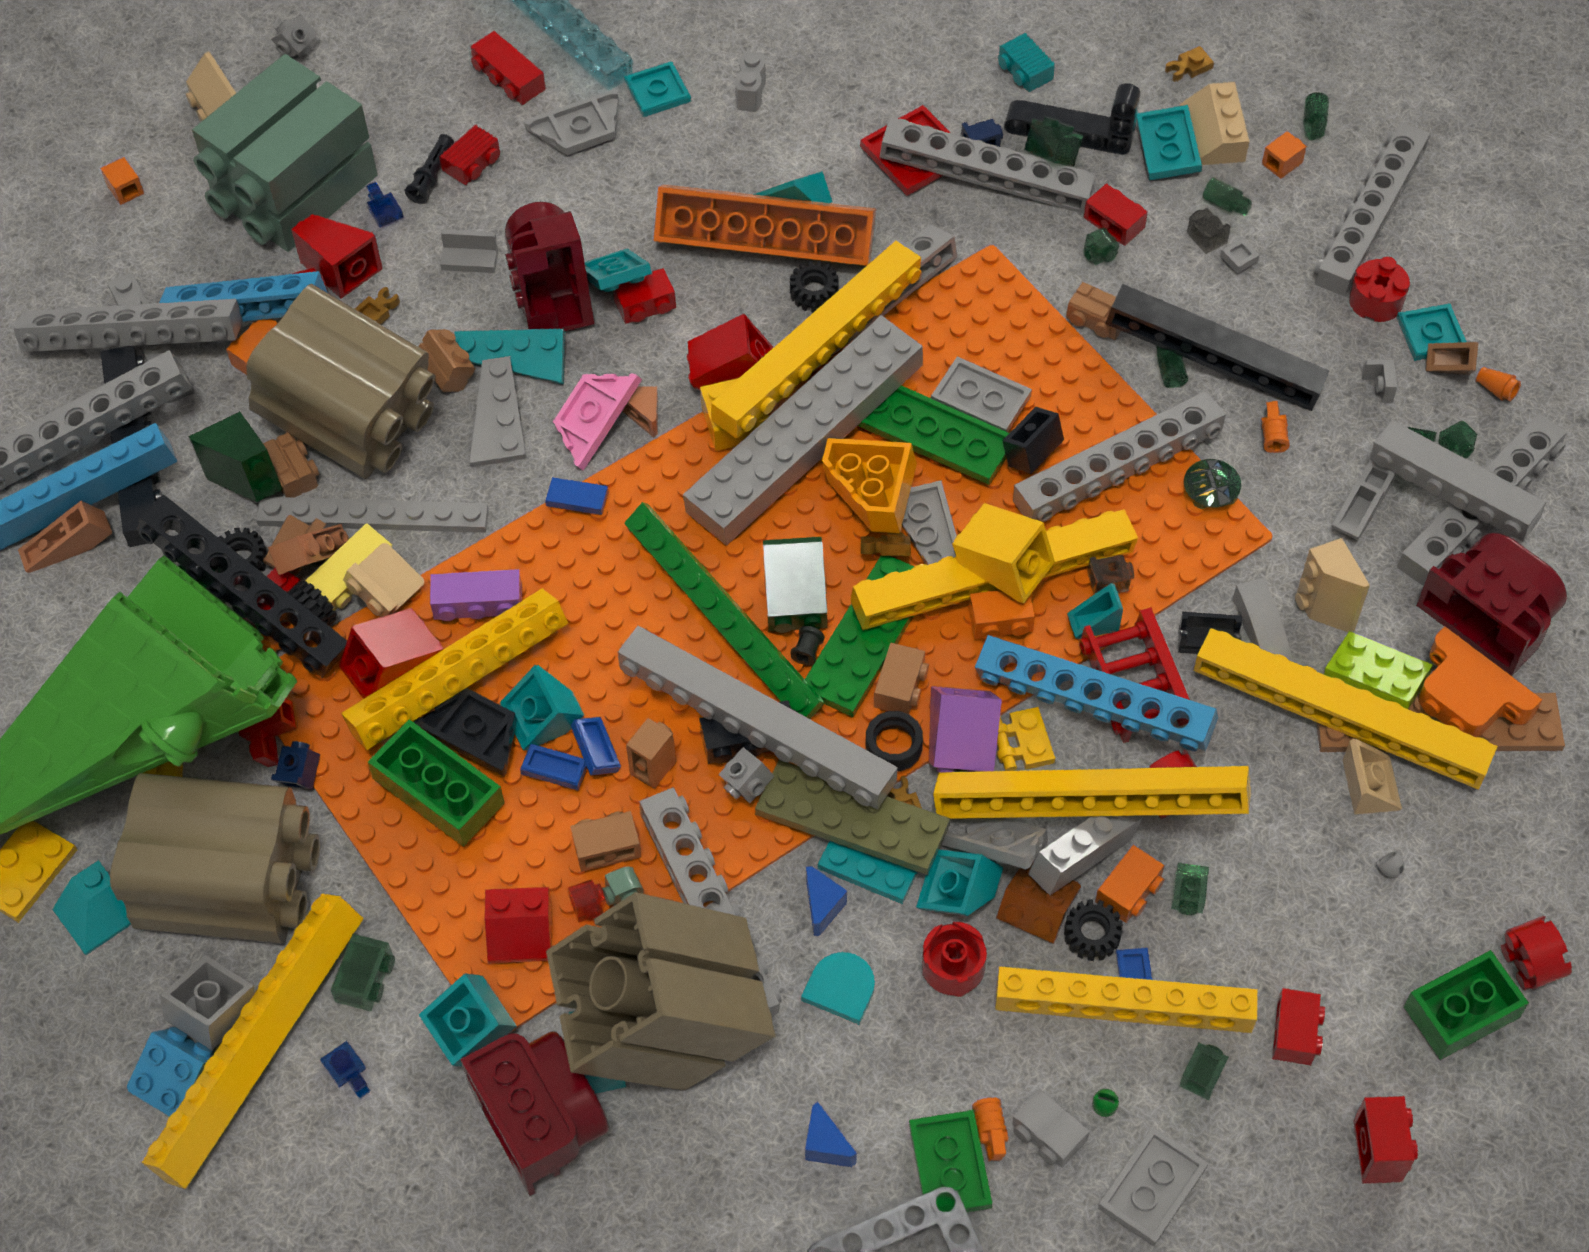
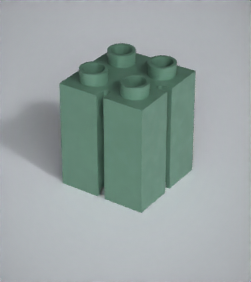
M287 54L281 56L195 126L192 132L199 152L194 157V163L199 172L208 181L210 189L205 193V199L213 211L222 218H228L231 214H234L242 220L245 230L257 243L265 245L271 240L289 252L296 246L291 229L297 223L305 220L312 214L328 219L377 177L378 174L371 144L368 142L363 144L369 139L362 104L327 81L317 88L316 84L321 81L320 76Z

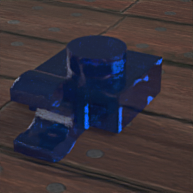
M376 182L366 186L369 191L368 197L371 200L367 202L368 210L379 228L404 217L402 209L391 192L383 195Z
M345 1041L320 1059L322 1065L339 1088L348 1083L359 1099L370 1092L366 1086V1081L360 1075L361 1072L366 1070V1067L348 1041Z

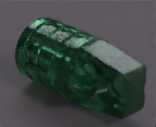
M1320 92L1311 93L1305 98V135L1310 141L1324 136L1328 122L1329 98L1326 94Z
M1216 177L1210 179L1202 195L1203 199L1209 200V202L1215 203L1229 212L1234 210L1246 216L1252 208V201L1243 196L1241 190L1231 187V185L1225 184L1221 180L1219 181Z
M1156 346L1158 365L1164 386L1166 388H1178L1185 385L1188 381V375L1183 357Z

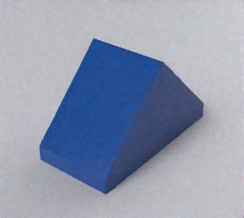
M809 866L806 867V884L814 936H820L847 904V890L814 867Z
M818 1102L812 1105L805 1146V1160L845 1167L854 1166L857 1163L856 1151Z

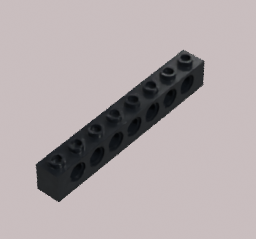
M163 494L139 517L138 531L147 543H154L169 560L178 562L185 568L189 576L196 581L200 580L209 587L210 592L214 596L228 602L242 618L247 617L252 621L261 634L266 637L270 636L277 641L279 647L286 654L294 655L302 661V665L310 673H317L323 678L342 658L347 643L345 638ZM174 530L178 535L171 536L166 534L165 531ZM196 548L199 549L202 553L192 554L188 551V549ZM216 566L221 567L222 569H224V572L217 573L214 572L211 568ZM243 585L248 590L238 591L234 586ZM265 603L271 609L263 610L258 607V604ZM290 622L294 628L287 629L281 623ZM304 641H314L318 646L309 647Z

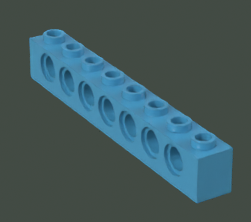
M987 635L975 665V669L979 677H981L980 679L987 684L997 686L1000 683L1009 686V690L1020 695H1025L1028 692L1037 695L1036 698L1044 703L1053 704L1055 701L1064 704V707L1069 711L1079 714L1085 711L1093 714L1095 719L1105 723H1110L1113 720L1122 723L1121 726L1129 731L1139 732L1140 729L1149 732L1151 737L1159 741L1167 742L1168 739L1180 742L1179 745L1190 751H1197V749L1207 750L1218 721L1216 708ZM1007 664H1017L1016 669L1012 672L1003 671ZM1035 673H1045V676L1042 680H1031V677ZM1065 681L1074 683L1069 690L1062 691L1059 689V686ZM1099 690L1102 692L1101 696L1096 700L1087 698L1091 691ZM1126 699L1131 701L1130 705L1125 709H1117L1115 707L1120 700ZM1149 709L1160 711L1158 716L1153 719L1144 717V714ZM1179 718H1185L1189 721L1183 728L1173 726V723Z

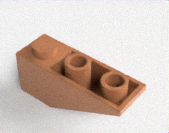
M342 524L296 536L270 546L268 549L277 573L281 575L329 559L349 540V537Z

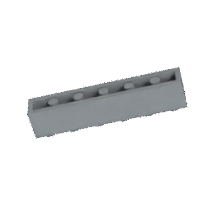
M1391 420L1374 442L1370 460L1376 462L1377 465L1387 468L1400 475L1404 480L1413 482L1426 489L1430 494L1441 497L1452 503L1456 508L1467 511L1478 517L1482 522L1493 525L1510 537H1515L1524 542L1541 519L1546 501Z

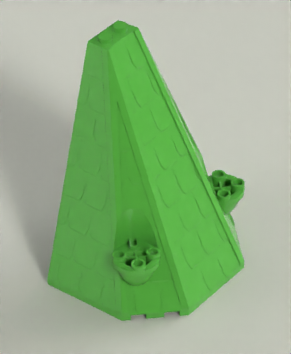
M163 555L128 597L118 592L108 602L0 738V835L169 761L178 767L184 762L191 763L198 756L197 749L272 717L297 683L296 678L293 674H287L280 668L283 661L272 648H268L267 651L263 649L261 641L264 637L256 628Z

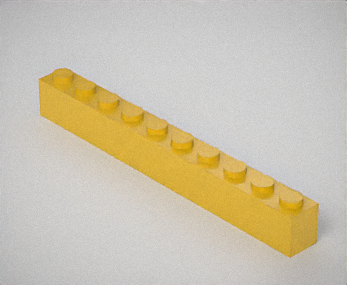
M894 241L711 402V421L736 439L745 431H750L757 420L764 414H769L776 403L783 397H788L795 386L801 381H806L814 369L820 364H825L833 352L838 348H843L852 335L862 331L871 318L875 315H880L889 302L898 299L908 285L914 284L921 275V257L898 241Z
M1125 509L1116 512L1107 511L1099 517L1091 519L1082 518L1067 526L1049 528L1046 533L1055 563L1043 578L1133 553L1138 536ZM947 556L933 564H919L911 570L901 573L891 572L883 578L873 581L869 579L863 580L853 586L850 601L862 630L969 600L972 593L996 591L999 589L960 565L957 557Z
M1211 628L1196 658L1193 671L1478 790L1498 747L1484 738L1474 737L1460 731L1455 726L1442 724L1431 719L1426 714L1408 710L1397 702L1379 698L1368 690L1358 689L1345 684L1341 679L1328 677L1317 672L1312 667L1294 663L1283 655L1265 651L1254 643H1246L1224 631H1217Z
M1249 766L939 772L933 796L936 814L950 819L1249 814L1251 786Z
M322 893L313 902L310 912L303 922L297 926L293 937L285 949L278 954L275 964L267 976L260 981L258 989L251 1000L244 1005L240 1016L232 1028L225 1033L222 1043L214 1055L207 1060L204 1070L196 1082L189 1087L185 1098L177 1110L168 1118L167 1124L157 1140L148 1148L147 1155L141 1163L166 1183L183 1189L187 1188L364 919L341 896Z

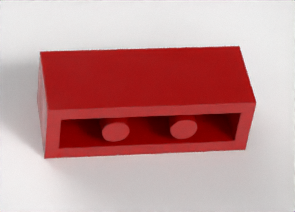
M492 31L470 46L472 53L471 62L474 68L479 72L483 71L492 84L495 86L499 85L504 89L506 95L511 100L515 99L521 105H524L546 90L544 72L496 31Z

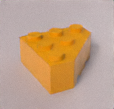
M828 438L822 463L829 484L872 532L900 533L917 465L912 443Z

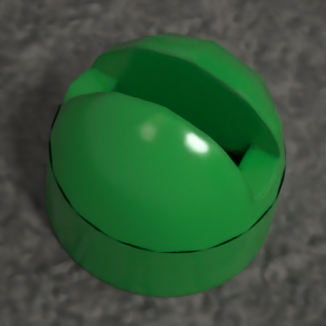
M1101 1089L1095 1093L1092 1107L1098 1115L1109 1117L1115 1114L1118 1109L1119 1099L1114 1091ZM1098 1097H1103V1098H1106V1099L1113 1100L1114 1103H1112V1102H1110V1101H1107V1100L1098 1099Z

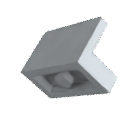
M442 230L443 252L440 263L441 270L495 273L498 247L494 232Z

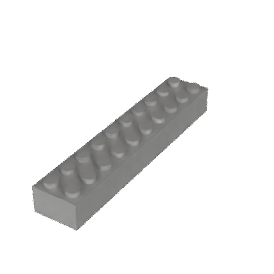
M879 316L683 494L686 513L727 546L823 458L828 438L843 439L923 366V346L885 317Z

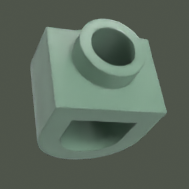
M623 867L605 875V887L602 888V893L608 906L612 904L615 906L634 892L642 894L644 892L632 867Z

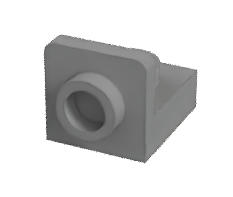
M1366 360L1362 372V380H1375L1376 392H1381L1382 403H1393L1397 390L1394 360Z

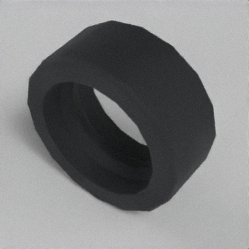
M887 711L877 715L869 723L866 730V750L898 767L897 771H903L912 767L919 760L923 747V731L918 721L911 715L901 711ZM900 729L911 736L912 745L903 753L889 754L877 746L876 738L884 730Z

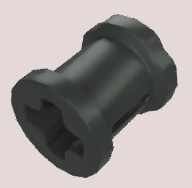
M802 626L798 633L800 638L796 647L791 649L790 654L794 661L809 666L815 663V653L818 646L823 643L825 636L814 627Z

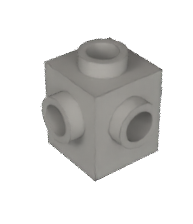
M300 14L289 21L287 19L282 21L275 28L277 33L271 40L282 55L287 54L290 57L298 55V57H301L311 48L308 44L318 34Z
M744 747L733 759L727 762L724 769L718 774L727 783L723 788L736 800L742 796L749 803L763 792L765 786L774 777L771 771Z

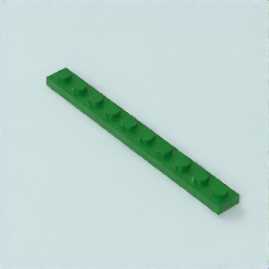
M642 502L624 524L781 702L789 700L792 710L811 719L825 704L823 699L650 505Z

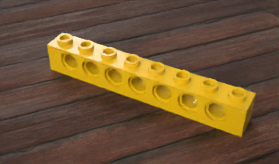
M543 588L348 708L341 714L352 736L366 750L370 749L397 732L409 719L413 722L566 626L568 621L559 601Z
M999 967L995 1010L1252 1033L1257 1021L1258 989Z

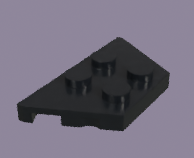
M466 688L451 699L435 707L434 711L413 721L449 748L502 776H505L507 773L517 717L514 712Z

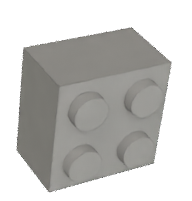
M205 955L160 996L164 1020L210 1050H213L222 1042L225 1033L232 1028L240 1016L242 1008L251 1000L255 993L254 985Z

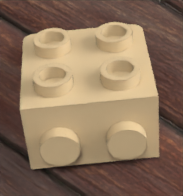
M382 543L359 565L355 562L346 571L343 578L347 588L353 594L358 595L366 603L369 610L379 617L395 613L424 584L423 577L387 543Z

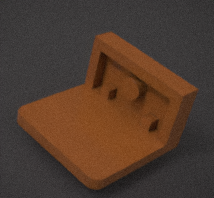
M1032 863L1028 869L1019 868L1007 886L996 918L1054 944L1065 914L1079 893L1081 885L1072 880L1052 895H1049L1028 874L1033 865Z

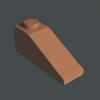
M79 501L19 548L18 552L25 571L31 573L93 549L110 536L112 530L103 510L86 502Z

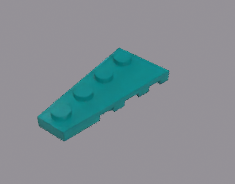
M564 329L455 331L454 333L455 341L461 349L469 354V360L474 365L482 366V360L510 356L513 374L517 373L564 385Z

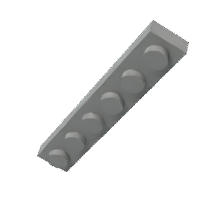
M132 272L107 282L109 290L118 306L149 304ZM170 344L139 346L146 361L168 350L178 360ZM191 383V390L183 393L179 397H176L168 401V403H172L176 400H179L183 397L195 393Z

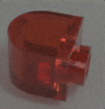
M592 879L567 887L569 899L578 923L585 920L593 921L603 914L601 902L605 901V896L600 883L594 885Z

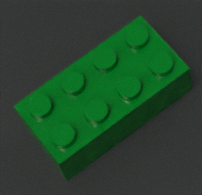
M410 719L368 761L372 778L463 847L505 804L500 785Z

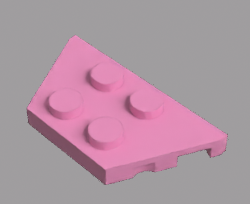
M583 374L553 422L558 432L562 434V440L566 448L570 450L574 458V464L581 470L586 468L642 381L636 374H629V376Z

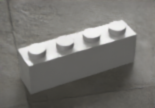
M1091 816L1040 850L1028 874L1049 895H1052L1131 841L1143 817Z

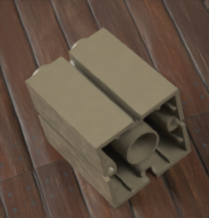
M634 892L595 918L596 926L586 924L546 951L557 1006L576 1009L571 1014L563 1013L559 1016L570 1071L572 1073L685 1091L725 1067L724 1060L735 1061L775 1037L772 1016L762 981L750 979L759 972V967L745 917Z

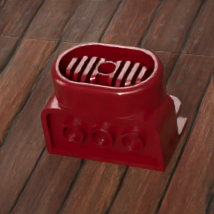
M532 202L518 208L509 217L505 226V239L508 250L505 257L508 269L512 270L510 271L511 275H509L512 290L518 291L514 292L518 309L522 308L528 329H564V331L594 325L581 238L571 211L564 212L560 207L549 202Z
M1489 533L1482 536L1466 553L1449 555L1443 561L1440 569L1433 566L1429 570L1416 606L1441 625L1447 627L1509 675L1513 676L1539 649L1551 624V619L1566 603L1567 591L1558 573L1538 556L1506 535Z
M550 1031L530 1043L523 1036L511 1033L460 1059L470 1090L529 1196L535 1194L534 1182L550 1173L554 1177L560 1175L559 1168L572 1162L579 1154L580 1148L602 1137L609 1131V1124L604 1110L586 1076L570 1071L565 1041L556 1031Z

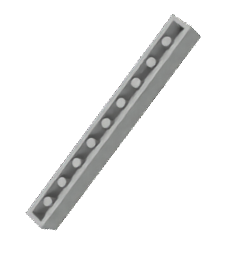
M640 626L635 628L618 651L619 667L628 676H636L644 680L650 688L656 691H664L671 695L677 703L681 705L687 704L696 709L704 718H712L720 722L729 732L735 734L738 732L747 737L753 745L759 748L765 747L774 752L780 760L796 764L807 775L823 779L836 791L841 792L843 790L852 795L863 806L870 805L878 810L897 782L898 767Z

